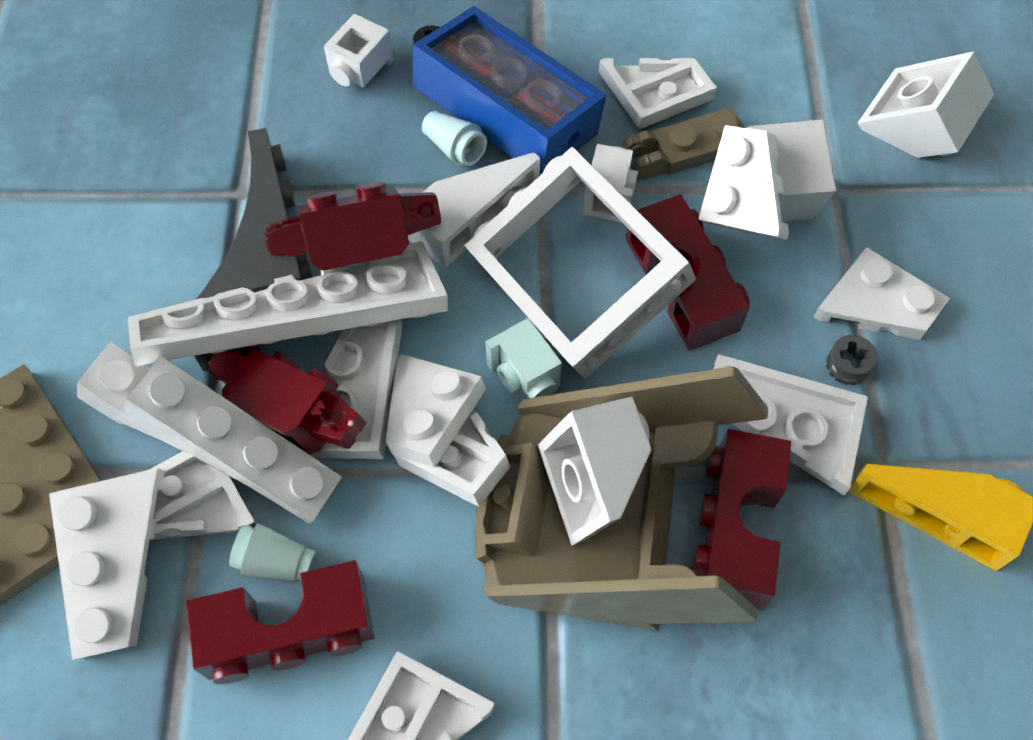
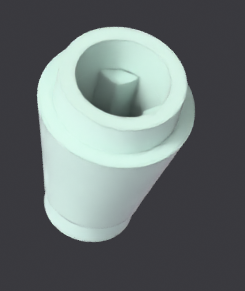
M438 111L430 112L423 120V134L428 136L454 164L474 165L485 153L487 137L482 133L479 125Z
M257 523L255 528L242 525L232 547L229 567L241 570L240 576L301 581L300 573L311 571L316 551L308 549L306 546L260 523Z

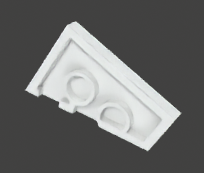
M154 468L49 493L72 660L137 646L148 579L144 574L149 541L154 540L157 519H153L157 491L158 489L162 490L165 470Z

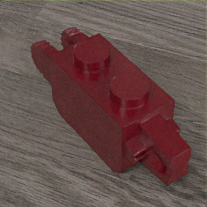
M385 182L356 187L357 195L337 198L336 192L314 194L306 198L307 204L298 206L300 216L283 219L280 223L275 221L274 224L270 223V227H266L267 231L264 232L266 236L264 241L266 243H264V247H267V252H271V256L276 255V258L278 256L284 258V255L290 257L308 253L310 263L322 271L402 255L409 244L408 235L441 224L437 196L434 192L398 193L394 187L386 189Z
M251 348L245 357L231 350H226L221 353H215L211 357V361L208 362L209 372L215 378L225 383L222 389V397L307 454L320 451L325 443L350 449L355 443L356 437L363 431L367 423L337 394L336 389L339 385L335 380L314 368L309 374L301 371V367L295 361L276 351L271 357Z

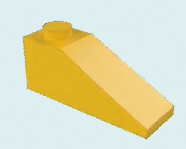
M866 464L851 482L850 489L848 490V492L995 571L1020 555L1033 524V496L1025 493L1018 484L1006 479H998L990 474Z

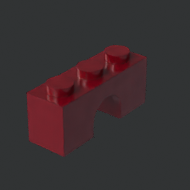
M681 194L638 209L637 211L690 263L696 280L669 304L667 311L688 350L691 351L741 331L750 308L748 294L740 283H735L726 268L725 257L721 249L716 245H712L706 236L703 222L698 220V212L695 209L689 208ZM627 228L626 241L644 273L647 275L661 261Z
M727 429L720 446L714 447L707 461L706 476L714 477L712 495L705 493L703 496L699 525L707 527L705 545L697 544L692 571L698 576H720L724 578L757 609L763 610L775 597L781 542L764 539L751 533L744 526L740 518L739 508L746 505L775 508L787 488L791 441Z
M353 560L300 573L303 590L301 605L293 617L277 625L259 623L256 601L244 587L186 600L193 669L208 680L213 679L215 684H228L249 677L248 670L267 665H271L273 670L290 669L304 664L307 655L328 650L330 656H340L362 649V642L375 639L364 577L357 561Z

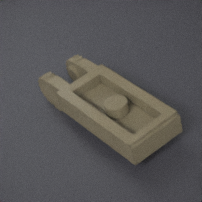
M729 107L656 129L652 132L648 130L638 132V134H633L625 139L621 147L633 150V158L640 156L633 163L632 170L638 171L637 178L643 180L644 178L647 179L648 177H655L664 173L668 175L715 161L725 125L745 127L733 107Z

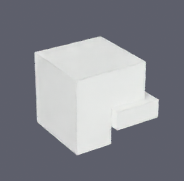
M823 119L747 126L748 129L763 130L776 136L779 155L777 171L782 177L784 195L779 197L782 222L813 219L836 192Z

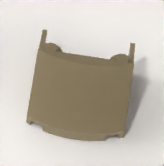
M730 366L522 400L516 409L522 414L509 436L501 434L497 441L506 454L510 469L477 508L475 529L477 560L484 564L488 586H483L486 597L500 605L659 631L660 624L756 622L757 608L724 578L720 576H698L686 566L677 564L666 565L675 468L693 466L708 458L716 444L718 425L764 420L768 417V406L737 367ZM632 396L638 413L644 416L648 424L649 443L652 450L621 518L586 541L571 546L538 444L571 411Z

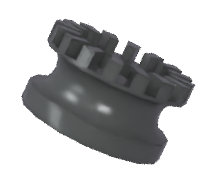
M843 336L836 341L826 358V368L830 370L829 374L832 377H836V381L839 382L841 380L845 385H848V383L856 385L857 382L862 383L864 379H867L875 367L877 352L875 347L861 336ZM846 351L852 353L854 358L862 360L857 368L852 367L850 360L842 359Z

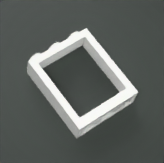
M573 147L568 149L562 156L552 159L545 167L544 172L532 184L516 192L510 199L508 206L491 221H487L479 226L473 238L464 245L584 379L589 377L696 280L690 263ZM582 181L661 262L571 342L496 258Z

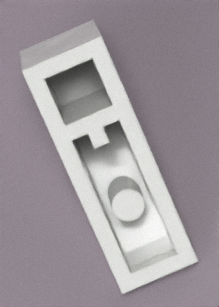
M533 152L434 182L423 192H434L436 194L441 214V224L408 235V239L413 243L423 241L429 256L443 268L448 267L467 250L464 245L473 238L479 226L495 218L508 206L510 199L516 192L527 188L540 176V157Z

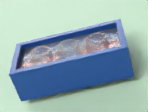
M472 6L413 44L412 86L458 119L479 125L487 140L512 158L534 152L540 157V175L552 159L562 156L571 147L577 151L598 135L606 94L475 6Z

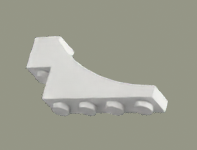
M110 341L77 382V398L120 426L123 424L196 457L247 485L308 524L315 520L342 476L161 355H159L151 367L145 364L135 366L132 355Z

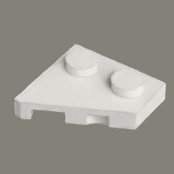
M604 58L600 60L599 74L639 130L714 100L717 89L695 58H673L671 60L640 58L639 66H614V58Z
M725 125L698 220L783 240L788 239V224L782 222L779 197L784 195L782 177L777 171L779 155L775 135L763 130Z
M866 247L818 307L814 318L829 323L831 317L859 322L858 329L873 332L889 331L899 337L920 340L950 298Z
M400 354L396 362L385 439L391 454L435 468L486 391L482 376Z
M474 410L435 468L394 455L400 467L478 507L510 469L506 454L495 438L490 436L485 423Z
M182 451L151 468L165 470L162 490L158 489L153 519H157L154 539L239 532L242 525L254 528L257 525L231 476Z
M397 651L348 740H459L492 715L495 703Z

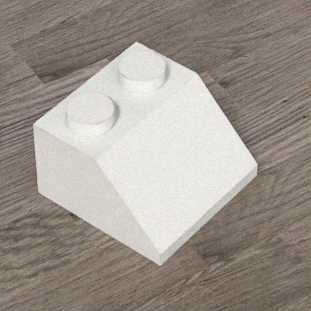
M974 51L895 68L857 124L862 131L917 158L934 155L947 156L958 152L994 96V92Z
M632 396L571 411L538 444L571 546L586 541L621 518L652 450L649 443L648 424L644 416L638 413Z

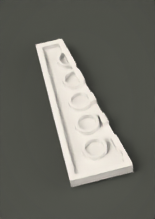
M423 241L408 244L402 255L368 261L365 264L346 269L339 267L321 270V275L300 281L295 280L291 274L274 279V283L268 289L254 293L249 289L241 287L218 293L209 298H199L128 317L130 350L135 366L154 363L159 355L171 361L173 359L207 353H221L229 349L258 344H273L286 339L309 335H324L332 331L360 326H375L383 322L412 317L421 318L429 314L448 311V295Z

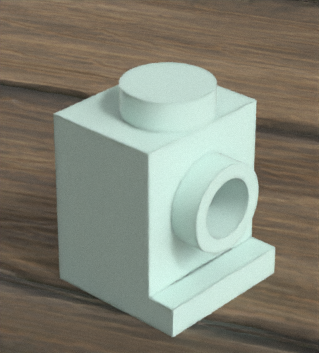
M529 318L485 341L487 366L492 372L497 369L502 383L509 392L513 393L517 390L522 399L553 395L558 386H560L562 363Z

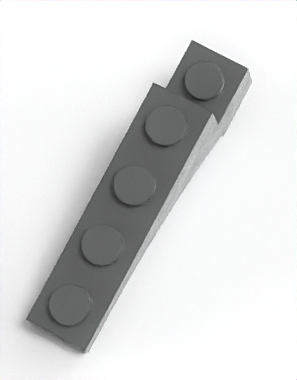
M266 128L248 131L251 151V178L245 211L235 239L223 262L196 299L209 298L218 293L241 287L249 289L254 293L268 289L274 283V279L291 274L298 281L313 277L307 254L290 257L284 255V258L282 256L276 258V255L271 256V252H267V247H264V243H266L264 241L266 237L264 232L267 231L266 227H270V223L274 224L275 221L280 223L283 219L293 218L289 217L288 208L296 206L289 179L281 181L279 174L280 172L287 171L281 145L272 146ZM258 344L229 350L246 357L251 348L260 351ZM207 353L195 355L194 357L201 369L205 371L209 370L208 362L211 361V357L215 354Z

